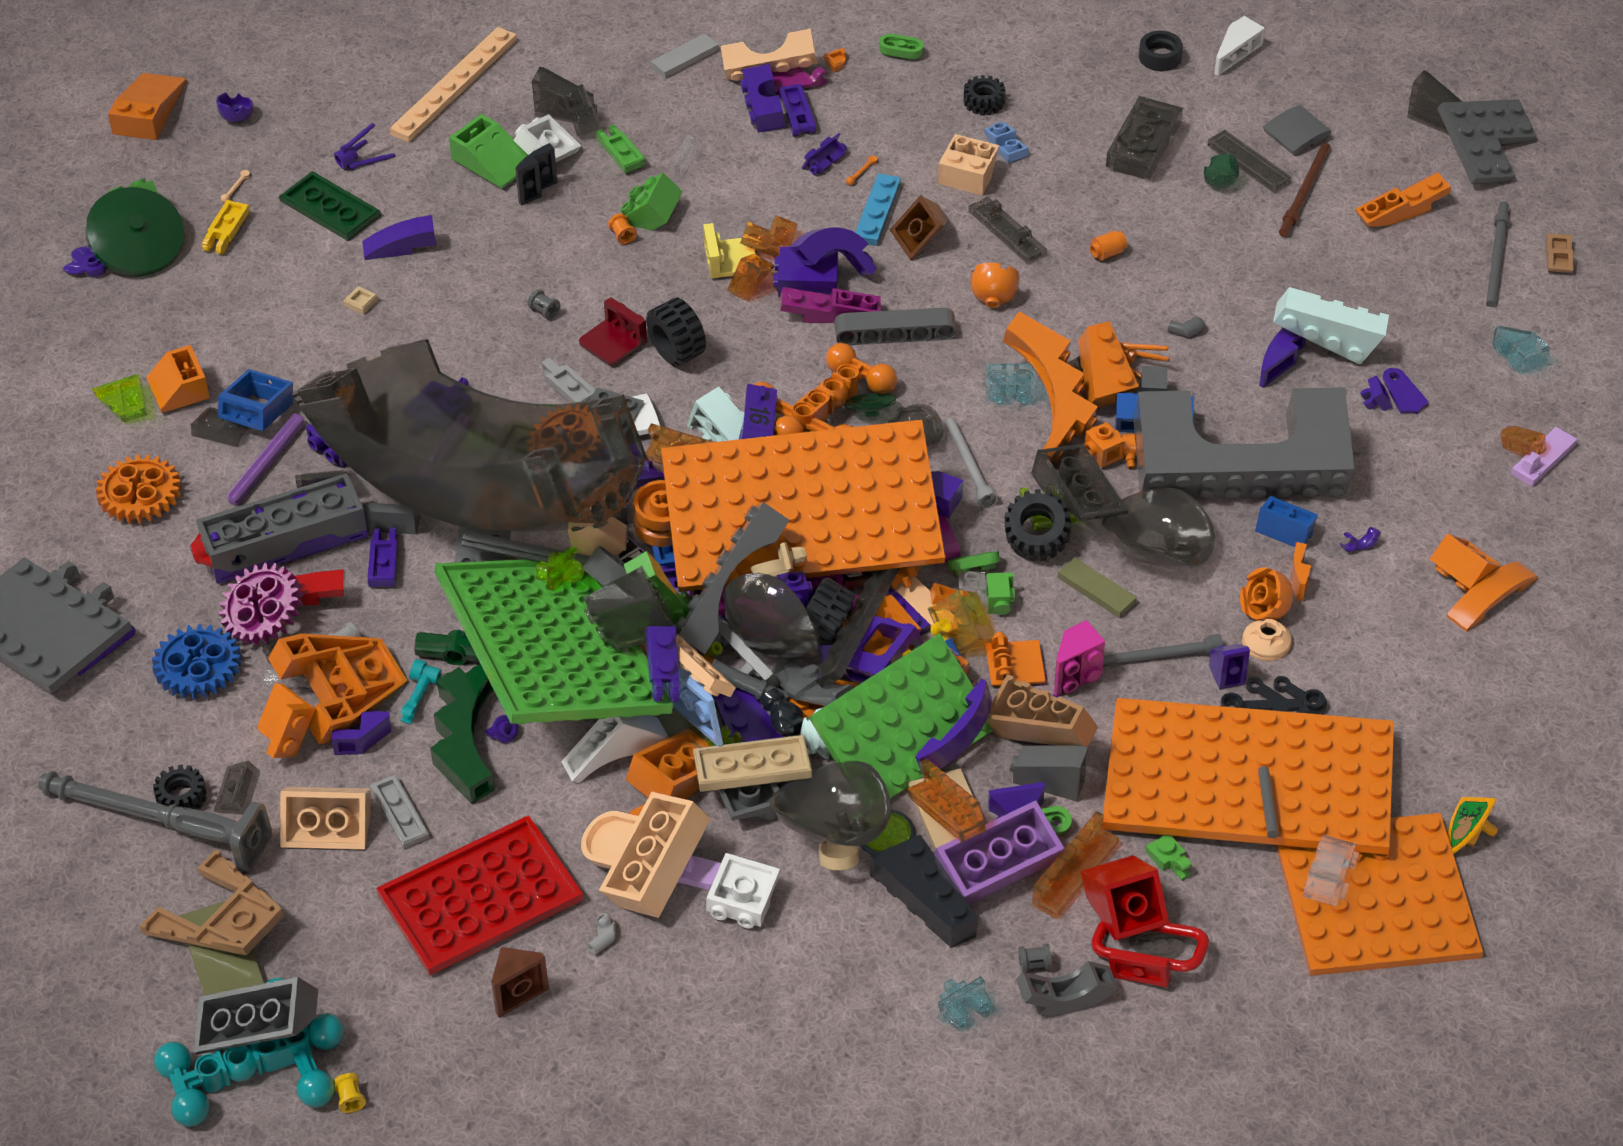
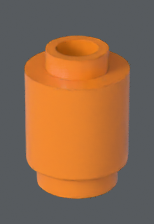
M1114 230L1097 236L1091 240L1090 252L1099 261L1121 254L1127 248L1126 237L1121 231L1116 232Z

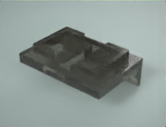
M209 407L191 423V436L238 448L242 435L249 427L218 418V409Z

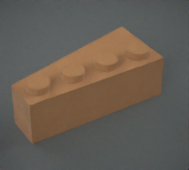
M1008 674L991 703L990 712L986 720L999 738L1056 746L1088 747L1098 729V726L1083 706L1062 697H1054L1048 691L1033 688L1031 684L1025 681L1019 682Z

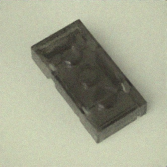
M1139 96L1107 151L1106 167L1111 168L1113 166V171L1140 179H1151L1169 144V138L1171 135H1175L1182 122L1183 108Z

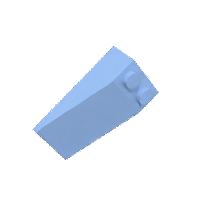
M678 665L680 697L678 702H672L673 708L718 747L722 746L723 741L712 694L703 689L704 684L691 678V672L684 670ZM662 683L669 696V683Z

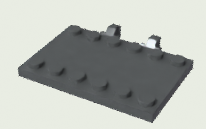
M24 557L0 576V662L52 694L129 632L132 627L130 621L106 607L108 602L115 598L110 585L103 582L93 589L92 594L90 592L84 594L71 586V583L79 577L75 564L68 561L59 566L58 570L49 573Z

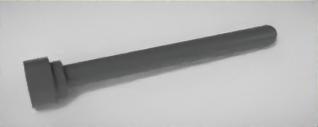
M1220 634L1208 635V638H1204L1202 642L1104 655L1103 666L1205 652L1207 655L1210 654L1211 649L1223 646Z

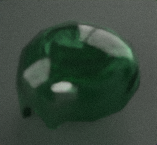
M1219 154L1211 157L1210 165L1208 167L1204 166L1203 175L1205 182L1217 189L1230 187L1239 178L1237 157L1232 154Z

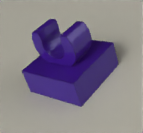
M1377 375L1368 379L1370 388L1360 392L1365 400L1363 403L1366 408L1373 409L1377 404L1383 411L1392 408L1387 390Z

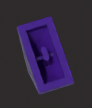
M1044 782L989 790V811L998 816L1001 814L1004 816L1035 800L1041 807L1044 803Z

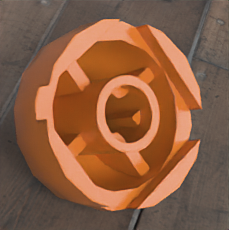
M1001 263L978 264L975 266V271H971L970 286L974 296L988 307L996 308L1011 301L1016 295L1020 275L1011 266H1008V270L1001 268Z
M1266 567L1257 568L1251 572L1246 578L1249 580L1246 587H1242L1240 591L1242 611L1256 620L1273 619L1276 621L1285 616L1294 600V591L1287 577L1279 571Z

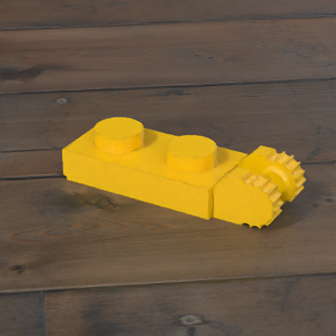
M226 200L207 230L208 233L203 240L202 249L209 252L215 243V239H219L216 245V253L224 254L229 242L232 241L248 216L250 206Z

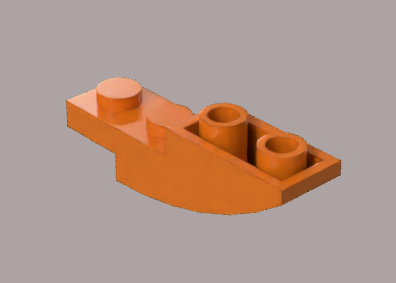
M1437 172L1401 192L1396 187L1357 207L1355 212L1368 227L1392 225L1430 211L1431 203L1451 193V186Z

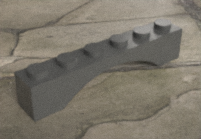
M764 502L756 507L752 505L744 516V519L747 520L742 529L738 527L730 538V541L733 542L728 551L724 549L716 560L718 564L717 569L714 573H708L702 582V586L705 588L700 595L696 594L687 606L690 609L689 613L685 618L681 617L675 625L676 633L701 656L706 654L719 633V601L729 575L739 562L750 553L775 543L789 522L788 518Z

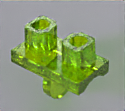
M569 547L564 552L554 551L549 555L548 563L541 561L536 565L537 580L547 582V590L555 591L566 581L576 583L583 578L584 568L580 562L574 560L577 548Z

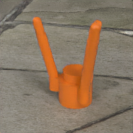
M1123 341L1120 343L1130 364L1134 363L1136 356L1169 361V357L1137 351H1167L1169 349L1168 346L1131 344ZM1131 368L1134 376L1141 379V373Z

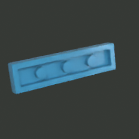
M879 173L876 177L855 232L869 243L868 245L877 246L901 185V177Z

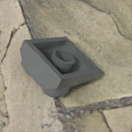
M777 782L719 789V793L732 821L756 816L764 820H771L776 818L782 809H785V800Z

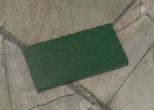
M313 171L279 195L280 202L346 241L352 239L381 217L379 209Z

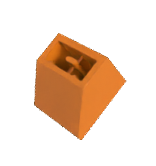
M191 345L166 352L146 377L161 413L210 399L206 377Z

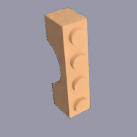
M811 29L788 33L784 44L778 50L767 54L751 51L744 42L721 46L727 80L739 81L744 79L742 69L765 64L770 65L771 72H785L792 68H807L812 64H817Z

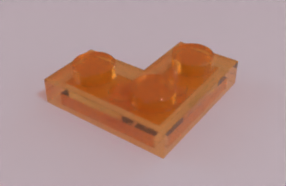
M775 215L770 230L747 222L740 244L772 257L780 256V247L791 246L797 223Z

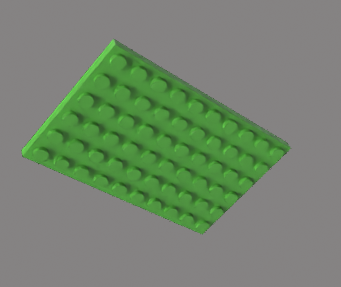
M528 559L436 563L434 573L511 724L551 723L563 720L579 721L581 719H606L609 717L629 718L640 715L658 716L660 714L672 713L673 703L670 701V697L664 687L662 688L663 697L661 702L654 701L652 683H649L648 659L624 618L612 619L616 631L609 634L598 619L608 617L598 616L600 614L594 613L596 608L593 611L584 597H590L589 594H591L601 603L609 594L606 587L586 571Z

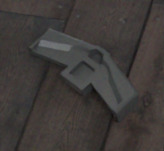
M791 654L785 655L773 664V673L779 680V684L787 692V695L796 701L827 706L854 688L850 684L842 686L829 683L832 681L829 672L814 664L802 669Z

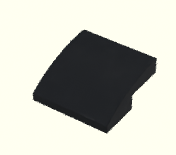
M550 143L530 153L515 168L518 201L521 206L541 198L542 189L558 183L555 148Z

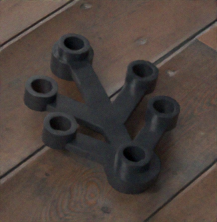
M1278 676L1274 679L1275 684H1273V688L1275 690L1265 685L1260 678L1251 677L1247 680V691L1252 694L1259 693L1268 700L1243 701L1242 697L1236 693H1226L1221 698L1220 706L1283 712L1298 710L1296 713L1322 714L1326 710L1327 700L1321 691L1310 689L1305 692L1291 683L1285 676ZM1282 682L1285 683L1286 686H1280L1277 683ZM1255 683L1258 684L1259 687H1252L1250 684ZM1287 692L1295 699H1287L1279 693Z

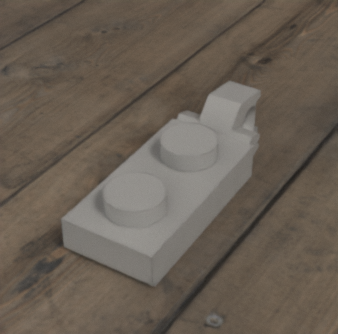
M550 358L541 362L545 380L569 403L571 402L574 407L579 402L582 403L583 407L588 404L595 389L567 364L559 367Z

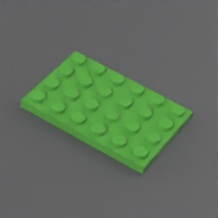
M939 633L808 718L865 810L870 812L909 786L908 782L925 776L921 774L915 756L931 737L941 741L969 707L965 697L974 687ZM985 722L980 733L970 745L993 731L987 722Z

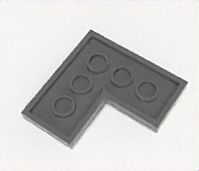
M1520 100L1441 103L1437 109L1471 184L1512 181L1515 175L1501 144L1532 142L1536 138V134Z

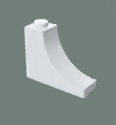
M650 715L599 719L561 762L572 782L580 783L599 767L613 760L634 755L669 738L659 719Z

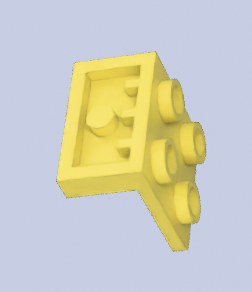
M713 223L703 224L704 247L711 278L759 272L751 237L720 240V234L715 233Z

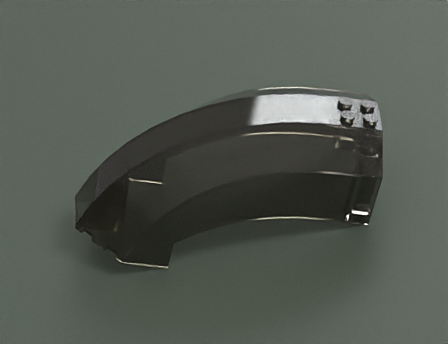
M428 339L380 350L381 356L368 361L366 357H362L347 363L346 370L336 372L330 370L322 373L292 393L294 400L317 433L359 476L400 504L425 516L473 529L536 533L567 529L575 532L584 529L586 526L600 528L608 523L607 520L610 517L620 514L621 508L630 502L647 458L624 394L566 404H533L486 394L442 373Z

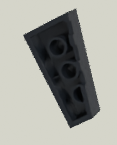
M921 834L870 856V876L877 882L880 881L894 898H899L913 915L919 916L925 922V925L950 948L976 937L977 916Z

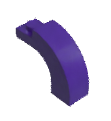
M845 228L815 229L800 236L790 246V249L804 265H814L827 252L836 250L847 258L861 276L871 275L877 269L872 263L873 258L867 252L862 251L869 243L857 233Z

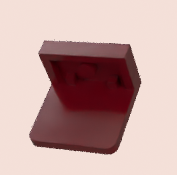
M610 297L604 301L605 320L580 337L579 345L608 365L613 366L647 342L646 320L640 314H636L623 303Z

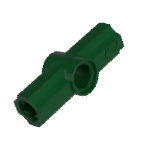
M452 630L448 635L426 632L416 634L415 655L443 658L446 663L451 665H463L466 661L479 662L465 632L462 630Z

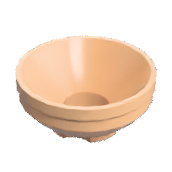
M1273 619L1256 620L1250 623L1242 637V644L1249 647L1250 655L1263 661H1275L1283 658L1290 651L1292 642L1288 628ZM1264 627L1273 628L1276 631V633L1273 635H1265L1261 632V629Z

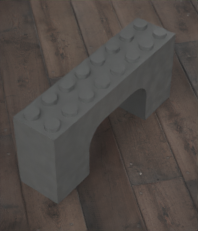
M1345 387L1293 388L1286 412L1288 439L1280 443L1214 444L1204 440L1194 428L1190 391L1138 392L1133 421L1140 498L1158 500L1163 495H1173V498L1178 500L1187 497L1210 499L1212 497L1224 496L1232 499L1239 496L1261 498L1266 495H1277L1278 497L1303 495L1312 497L1317 494L1340 496L1343 493H1347L1355 468Z

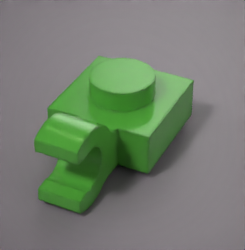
M1164 835L1146 845L1145 852L1162 871L1170 867L1181 880L1191 876L1188 868L1192 866V863L1186 858V851L1171 835Z

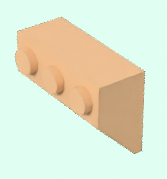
M284 788L281 790L280 847L365 849L371 816V789Z

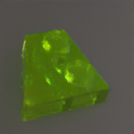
M139 374L92 388L95 397L123 423L147 415L143 385Z

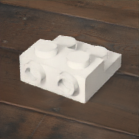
M549 114L542 118L537 117L527 125L522 124L516 130V137L513 140L528 155L550 143L555 148L556 162L575 154L581 147Z
M725 853L706 898V911L710 912V915L717 920H725L726 917L735 919L744 928H753L754 925L761 927L770 906V898L780 876V869Z

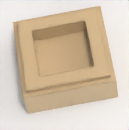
M358 286L343 300L344 306L364 315L378 301V295Z

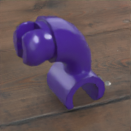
M1369 527L1367 533L1359 540L1351 533L1345 532L1344 535L1350 539V542L1348 544L1340 543V546L1350 552L1372 548L1379 541L1378 538L1381 532L1376 528Z

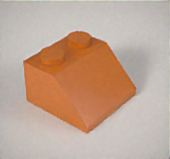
M1449 533L1446 534L1430 557V560L1436 564L1435 569L1446 577L1449 575L1457 579L1455 584L1467 592L1484 577L1503 566L1467 539Z

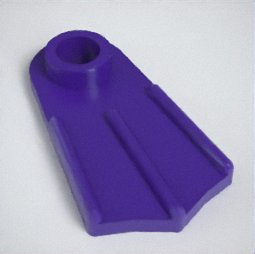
M1388 368L1384 371L1383 381L1400 414H1418L1424 407L1428 406V400L1402 370Z

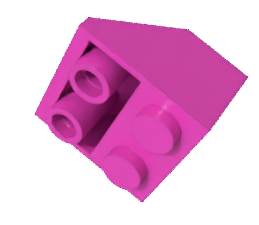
M1088 620L1064 630L1056 659L1054 694L1057 696L1064 693H1072L1077 687L1088 682H1095L1102 676L1105 640Z

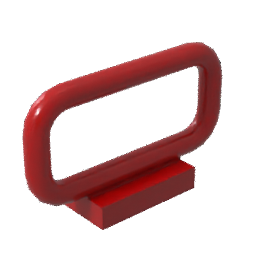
M1100 921L1093 934L1091 947L1093 952L1099 957L1109 959L1110 969L1114 978L1168 987L1171 980L1170 971L1188 972L1195 970L1202 964L1208 951L1210 940L1207 933L1200 928L1170 922L1168 925L1149 930L1193 938L1198 941L1194 954L1190 959H1171L1105 947L1103 941L1108 930L1103 922Z

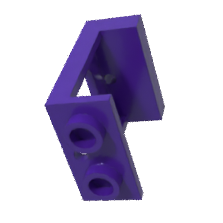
M874 616L838 664L848 681L861 684L897 661L910 644L920 646L924 642L919 635V630L914 625L899 623L891 618L885 619ZM877 629H879L883 637L895 640L886 653L881 656L862 651Z

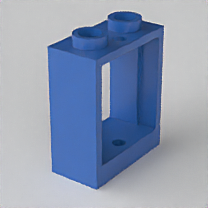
M248 369L218 396V418L264 431L293 404V382ZM253 395L268 401L264 404L247 398Z

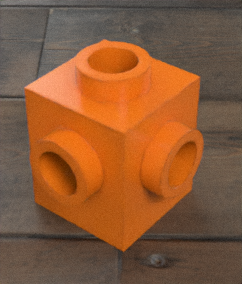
M1105 422L1086 431L1084 450L1089 457H1092L1103 468L1123 459L1125 441L1116 429L1114 430L1108 422Z

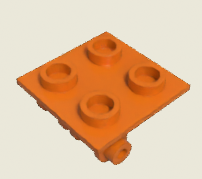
M997 632L992 638V643H985L991 686H1001L1007 674L1013 676L1019 682L1025 681L1029 684L1045 683L1039 640L1008 642V637L1003 632Z

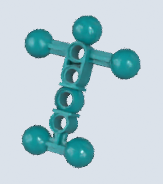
M272 978L266 983L284 980L285 978ZM328 1012L320 1013L296 1036L250 1044L249 1046L229 1048L224 1051L222 1056L220 1051H216V1054H204L197 1059L195 1070L190 1072L188 1071L192 1064V1054L183 1043L177 1041L166 1042L158 1048L154 1055V1067L162 1077L170 1079L176 1094L171 1103L172 1116L180 1125L186 1127L197 1126L206 1119L209 1114L210 1105L205 1094L195 1088L200 1086L205 1092H217L225 1085L227 1087L231 1086L230 1080L236 1082L246 1081L254 1076L257 1070L259 1075H261L263 1071H275L296 1063L301 1076L296 1087L299 1099L304 1105L312 1108L324 1106L333 1097L335 1085L327 1072L317 1069L311 1054L312 1045L320 1050H330L338 1046L344 1036V1025L336 1015Z

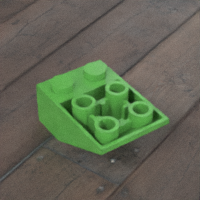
M483 114L477 116L449 137L452 160L502 189L516 179L515 168L528 154L513 141L514 139L499 123Z

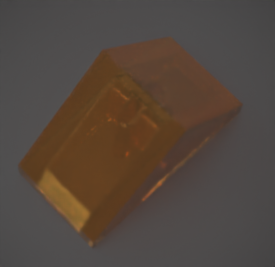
M756 254L741 258L727 291L748 302L773 270L774 265Z

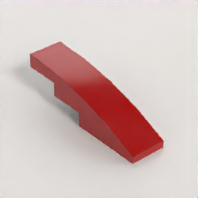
M344 569L295 576L301 584L299 590L304 595L299 598L303 606L319 605V598L344 596Z

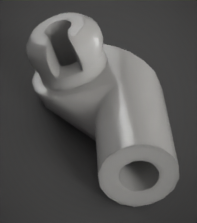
M602 913L597 916L598 935L587 943V948L594 955H597L615 940L616 924L608 913Z

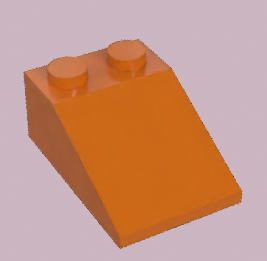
M688 728L635 753L625 780L647 798H649L651 792L687 800L699 789L693 749L698 747L692 741L701 747H710L711 745Z

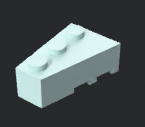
M718 386L695 401L687 426L690 429L696 427L704 434L702 439L706 442L710 440L713 442L738 440L744 412L740 411L734 405L730 395L724 393Z

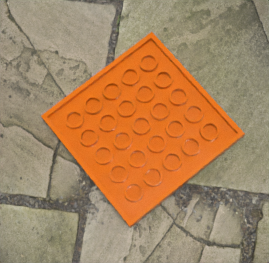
M1441 813L1390 818L1389 855L1276 845L1310 976L1482 958L1483 949Z

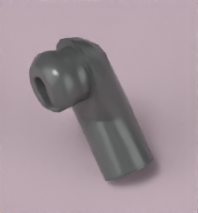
M1194 317L1185 323L1171 320L1168 332L1191 338L1203 331L1205 322L1200 317Z

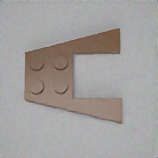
M216 849L197 868L199 874L235 893L201 927L161 907H158L139 926L144 935L247 955L284 917V913L278 904L262 890H258L247 876L244 877L237 870V867L230 860L227 861L221 855V852Z

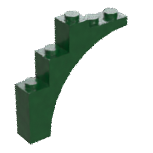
M481 664L474 666L466 673L458 667L437 680L439 697L447 705L434 713L436 731L444 739L439 740L434 746L430 747L433 765L471 804L494 791L492 773L482 762L473 742L474 727L480 709L489 694L494 690Z

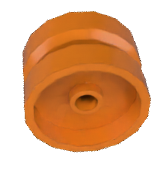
M665 480L649 482L640 487L634 495L635 532L644 543L658 547L673 546Z

